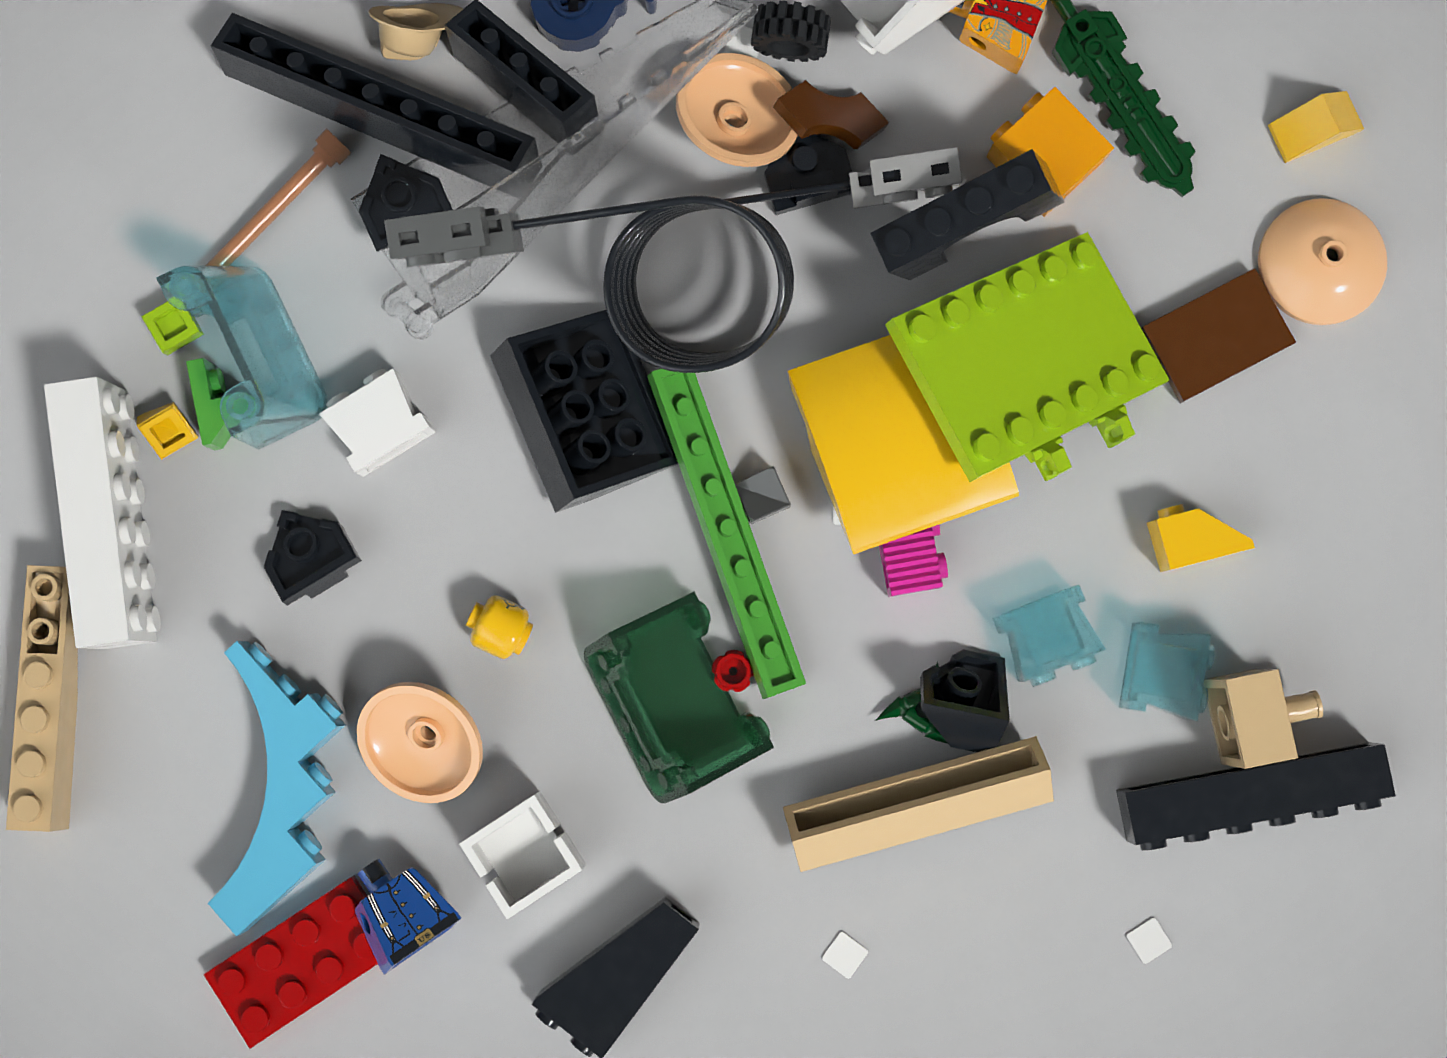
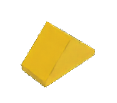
M1347 91L1323 93L1268 125L1285 163L1361 132L1364 129Z

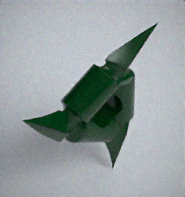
M921 688L904 695L903 698L899 696L875 720L902 716L905 722L919 732L925 733L924 737L948 744L928 717L922 718L916 713L915 708L921 702Z

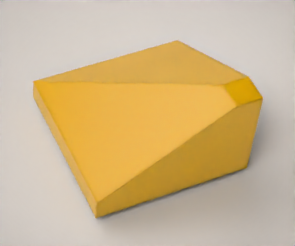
M174 402L145 412L137 417L136 426L161 460L198 438L197 433Z

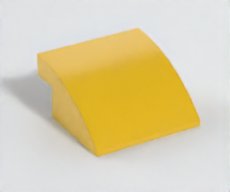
M890 335L788 370L791 390L806 425L812 455L853 555L1019 496L1010 462L969 482Z

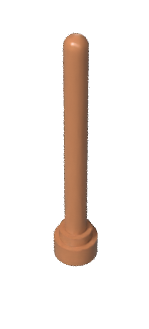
M327 128L315 140L318 144L312 149L315 153L195 276V283L199 288L206 289L210 287L327 165L330 168L336 162L341 165L351 154Z

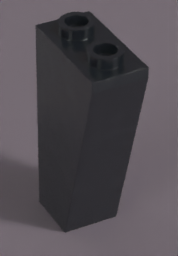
M664 897L541 989L531 1004L538 1009L535 1015L548 1027L556 1030L559 1026L572 1036L570 1042L584 1055L591 1057L594 1053L599 1058H603L697 933L700 923Z

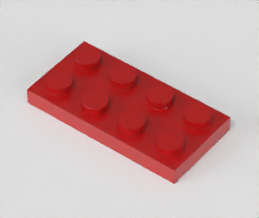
M355 875L203 974L249 1049L378 964L355 913V908L359 902L367 897L366 892Z

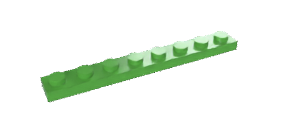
M664 369L651 371L647 376L762 699L805 685L806 681L696 374L673 372Z

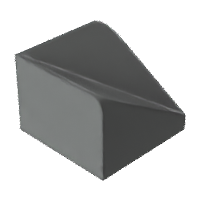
M774 466L735 484L751 524L784 511L791 506Z

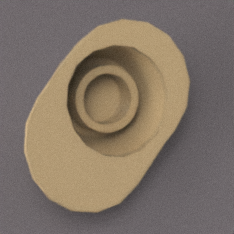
M423 3L400 7L376 6L371 7L368 13L379 24L380 51L382 56L387 59L411 61L430 55L437 46L442 31L446 30L445 24L462 11L463 8L444 3Z

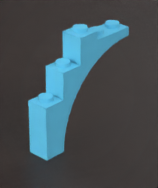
M236 641L224 654L241 675L259 713L267 753L265 800L258 827L244 858L224 887L207 903L236 937L253 927L326 860L319 852L322 850V845L317 838L307 830L301 832L298 826L336 793L329 785L333 781L330 774L319 763L314 762L311 764L308 759L346 726L339 717L343 711L327 694L321 697L318 693L307 694L300 700L298 695L301 693V690L295 682L286 674L279 676L269 665L273 661L269 653L257 642L251 645L248 641Z

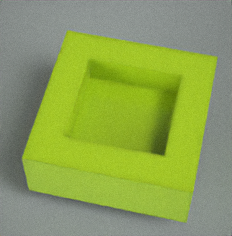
M179 295L141 316L161 352L167 356L204 335L184 298Z

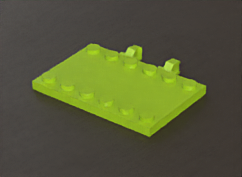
M1088 232L898 315L885 324L969 482L1023 455L1026 456L1030 463H1036L1045 481L1057 477L1072 468L1064 447L1059 445L1063 442L1061 436L1089 423L1092 427L1097 426L1108 448L1128 440L1135 435L1124 404L1170 381Z

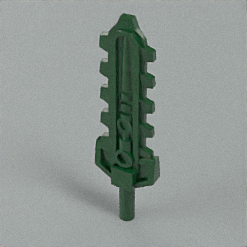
M1050 0L1065 22L1060 29L1061 31L1052 50L1053 56L1069 77L1072 73L1077 79L1087 77L1094 88L1088 97L1094 105L1105 104L1111 113L1110 117L1105 121L1112 131L1121 129L1128 139L1123 150L1129 158L1138 155L1146 166L1140 173L1147 184L1156 181L1161 187L1172 189L1181 197L1194 190L1191 179L1192 162L1190 158L1196 151L1190 141L1180 144L1173 131L1178 127V124L1173 115L1162 117L1156 108V105L1161 100L1155 89L1145 91L1138 81L1143 75L1138 62L1128 65L1121 55L1126 48L1123 41H1126L1128 38L1112 11H1087L1084 9L1078 12L1071 0Z

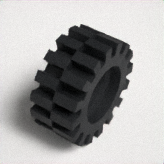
M770 1L766 5L760 4L755 9L751 46H754L753 49L755 51H762V55H774L773 58L778 60L781 58H788L787 61L795 62V59H799L801 62H808L809 59L813 61L819 60V57L823 58L827 53L831 17L825 15L826 12L824 10H815L816 7L812 5L804 7L801 2L794 1V4H788L787 1H779V4Z

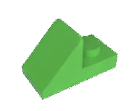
M204 358L186 361L202 445L214 451L223 449L253 406L255 398L247 393L221 397V394L226 392L225 380L221 369L216 368L213 363Z

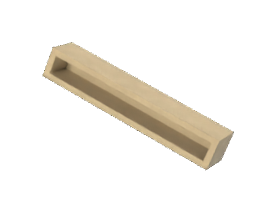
M1037 736L784 806L783 811L800 872L1053 802L1051 769Z

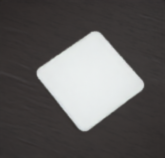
M733 24L724 53L743 54L757 59L759 51H755L753 49L754 46H751L752 28Z
M1151 918L1127 934V939L1144 964L1149 963L1172 948V943L1155 918Z
M840 932L823 955L822 960L849 979L867 956L868 950L844 932Z

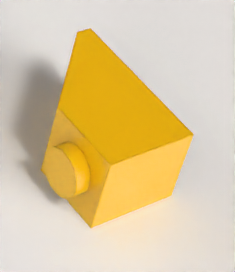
M1183 504L1158 510L1159 519L1147 522L1160 572L1255 548L1251 538L1199 508L1185 512Z

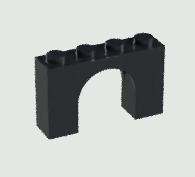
M1031 149L880 227L870 234L888 273L912 280L948 262L944 250L970 234L1009 218L1019 217L1024 222H1027L1065 203L1047 163Z

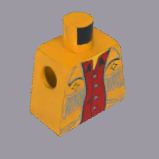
M965 0L950 10L949 13L966 19L959 38L961 43L1008 71L1018 74L1047 0Z

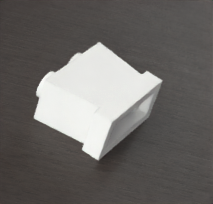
M381 369L372 373L364 379L363 383L365 386L352 394L346 391L336 395L327 402L328 409L319 413L353 452L346 459L354 472L362 477L436 432L427 417L421 412L416 414L402 377L394 369L388 372L385 369Z

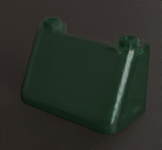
M695 591L607 633L584 650V661L587 670L647 789L655 800L662 804L686 796L774 748L766 722L761 717L755 716L750 712L740 715L729 692L721 690L715 684V674L712 672L713 661L701 639L708 633L711 617L708 608L702 601H699Z

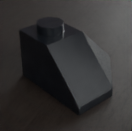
M963 649L952 655L948 663L938 668L934 665L922 672L920 677L921 710L950 747L981 752L998 746L1010 721L1005 658Z

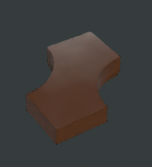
M804 80L779 97L773 106L776 112L800 138L803 139L813 134L830 135L843 140L854 150H858L883 132L889 124L888 120L862 92L850 97H836L819 91L807 80Z

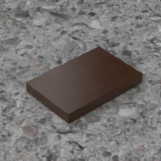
M1255 268L1141 328L1170 380L1168 382L1180 403L1296 343Z

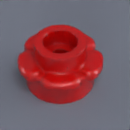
M738 650L726 651L725 655L718 656L712 665V672L715 674L714 682L723 691L733 690L734 692H741L750 685V677L754 675L748 658H745L744 653ZM731 667L737 669V674L734 676L729 674Z

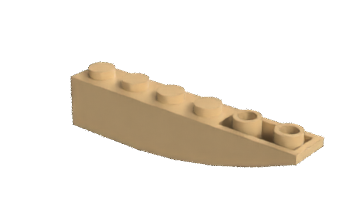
M27 565L6 830L52 832L69 829L78 700V648L75 646L66 567Z

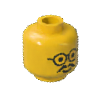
M498 595L491 596L485 605L476 602L465 625L472 628L470 642L474 647L500 659H506L512 653L519 655L533 628V624L528 622L529 613L527 609Z

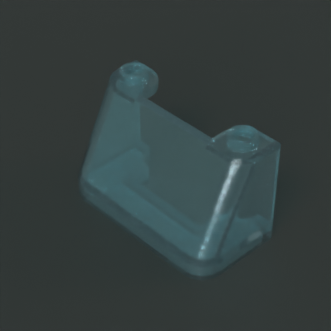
M181 266L156 277L165 298L172 306L179 310L190 311L191 315L196 318L202 315H210L216 319L244 378L243 382L227 390L220 402L221 416L231 437L259 450L322 418L319 413L328 409L326 405L328 402L326 391L268 274L252 266Z

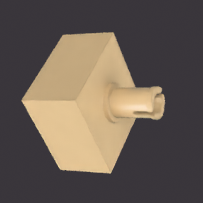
M1252 669L1202 679L1222 765L1247 769L1296 759L1298 754L1291 723L1323 717V704L1316 690L1299 695L1284 696L1278 669Z

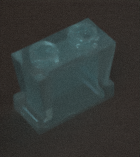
M1079 584L992 618L998 634L1007 632L1018 682L1030 680L1032 687L1041 685L1057 678L1054 670L1069 664L1073 671L1097 662L1094 654L1106 650L1078 605L1086 601Z
M1145 622L1132 623L1119 708L1145 712L1146 706L1186 720L1198 721L1199 713L1205 711L1208 700V689L1203 687L1205 671L1211 669L1215 655L1214 645L1210 644L1211 634H1158L1159 625Z

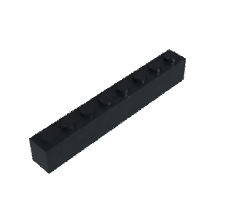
M233 12L210 45L226 76L518 199H522L541 167L535 137Z

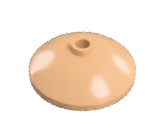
M719 53L704 57L686 71L679 84L676 94V111L683 130L698 148L721 162L742 167H755L772 163L789 151L798 136L773 108L777 99L790 91L792 87L778 71L756 58L737 53Z
M1325 198L1311 199L1286 209L1269 225L1259 247L1258 271L1275 305L1281 311L1304 323L1331 325L1355 317L1375 300L1385 281L1387 253L1379 230L1363 212L1342 201ZM1327 249L1336 251L1338 255L1337 261H1331L1327 257Z
M418 682L396 683L378 691L366 703L360 713L357 723V742L361 756L376 779L397 795L421 803L445 802L462 794L476 778L483 758V747L479 730L468 711L446 692L434 686Z

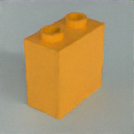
M1054 87L1045 96L1040 92L1036 93L1022 107L1021 111L1024 115L1014 125L1008 120L993 133L990 139L994 143L986 157L995 167H998L1033 149L1047 163L1063 199H1065L1108 158L1114 147ZM1051 209V210H1049V211H1047V212H1045V213H1043V214H1041V215H1042L1043 217H1045V216H1046L1049 212H1051L1053 209Z

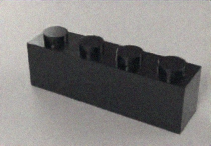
M472 1L445 24L454 57L569 153L600 127L595 95L480 1Z

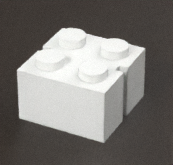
M540 791L459 843L480 878L489 873L493 868L497 872L498 876L485 886L506 919H509L582 871L587 865L567 833L564 832L558 836L554 831L560 825V822Z

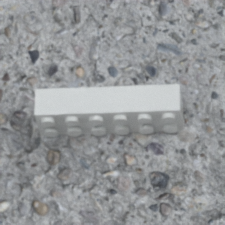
M99 377L44 384L75 646L82 649H112L157 642L156 632L160 631L161 619L157 607L153 606L151 589L155 588L156 580L152 565L147 563L146 546L150 544V532L147 523L142 521L140 504H143L145 501V491L142 481L137 478L135 462L139 461L140 451L136 438L131 434L130 420L134 419L135 414L132 398L129 394H126V390Z

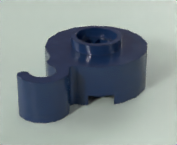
M531 0L530 3L538 30L542 36L544 35L548 41L558 45V48L563 51L581 52L600 44V39L608 34L616 20L626 14L628 0H579L582 2L578 4V10L574 12L569 11L568 5L565 6L570 0ZM645 0L648 14H654L657 9V0Z

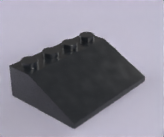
M607 310L509 337L490 355L555 513L594 500L678 465L642 362L618 337L610 322Z

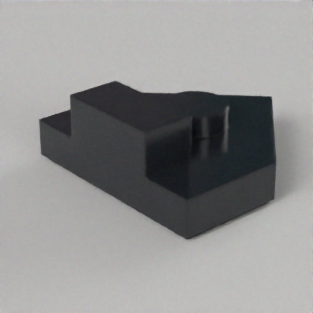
M813 134L803 139L797 136L794 144L785 155L769 163L764 172L768 191L775 192L850 181L849 173H852L846 149L818 134ZM851 185L850 189L771 201L775 214L780 215L852 194Z
M380 154L359 213L376 251L380 252L388 248L384 220L450 211L453 209L439 177Z
M282 510L277 523L279 529L273 548L268 551L263 567L282 603L288 606L304 595L314 598L349 577L346 570L362 560L344 527L339 522L307 517L295 512Z

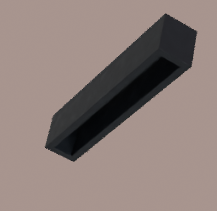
M1372 742L1298 755L1296 759L1247 769L1235 767L1116 790L1126 841L1134 845H1140L1142 851L1167 847L1166 839L1182 836L1184 842L1210 839L1209 831L1226 829L1227 834L1250 832L1253 830L1252 823L1268 821L1269 826L1288 825L1296 822L1295 815L1310 812L1312 818L1331 817L1339 814L1338 807L1354 804L1355 810L1378 808L1382 806L1381 799L1396 796L1385 744Z

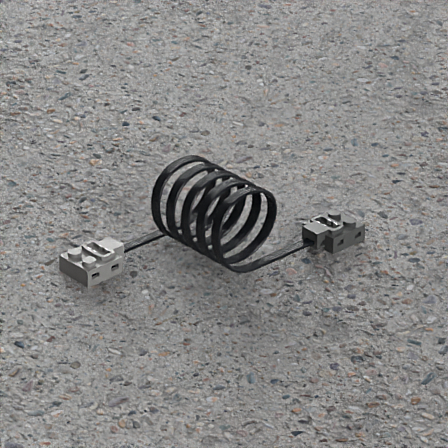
M958 147L870 160V170L849 173L850 181L727 199L710 196H682L519 220V215L515 213L499 214L498 208L484 209L483 206L388 219L384 220L390 259H406L407 267H422L524 252L521 229L643 212L633 219L620 233L607 258L603 281L607 314L618 337L640 359L668 371L701 373L732 366L755 353L781 326L793 298L794 271L790 253L784 240L768 220L754 210L742 206V204L850 189L851 185L853 208L856 209L917 200L918 191L924 190L925 198L940 197L952 191V186L961 184L962 177ZM727 209L750 222L763 236L772 252L778 274V297L775 310L768 326L760 337L744 346L714 353L684 350L660 337L646 320L639 304L636 287L639 260L652 236L668 222L696 211Z

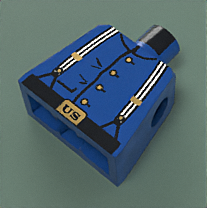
M377 859L358 873L370 895L359 902L355 908V913L380 970L384 975L453 928L461 919L458 912L413 867L393 879L381 860Z

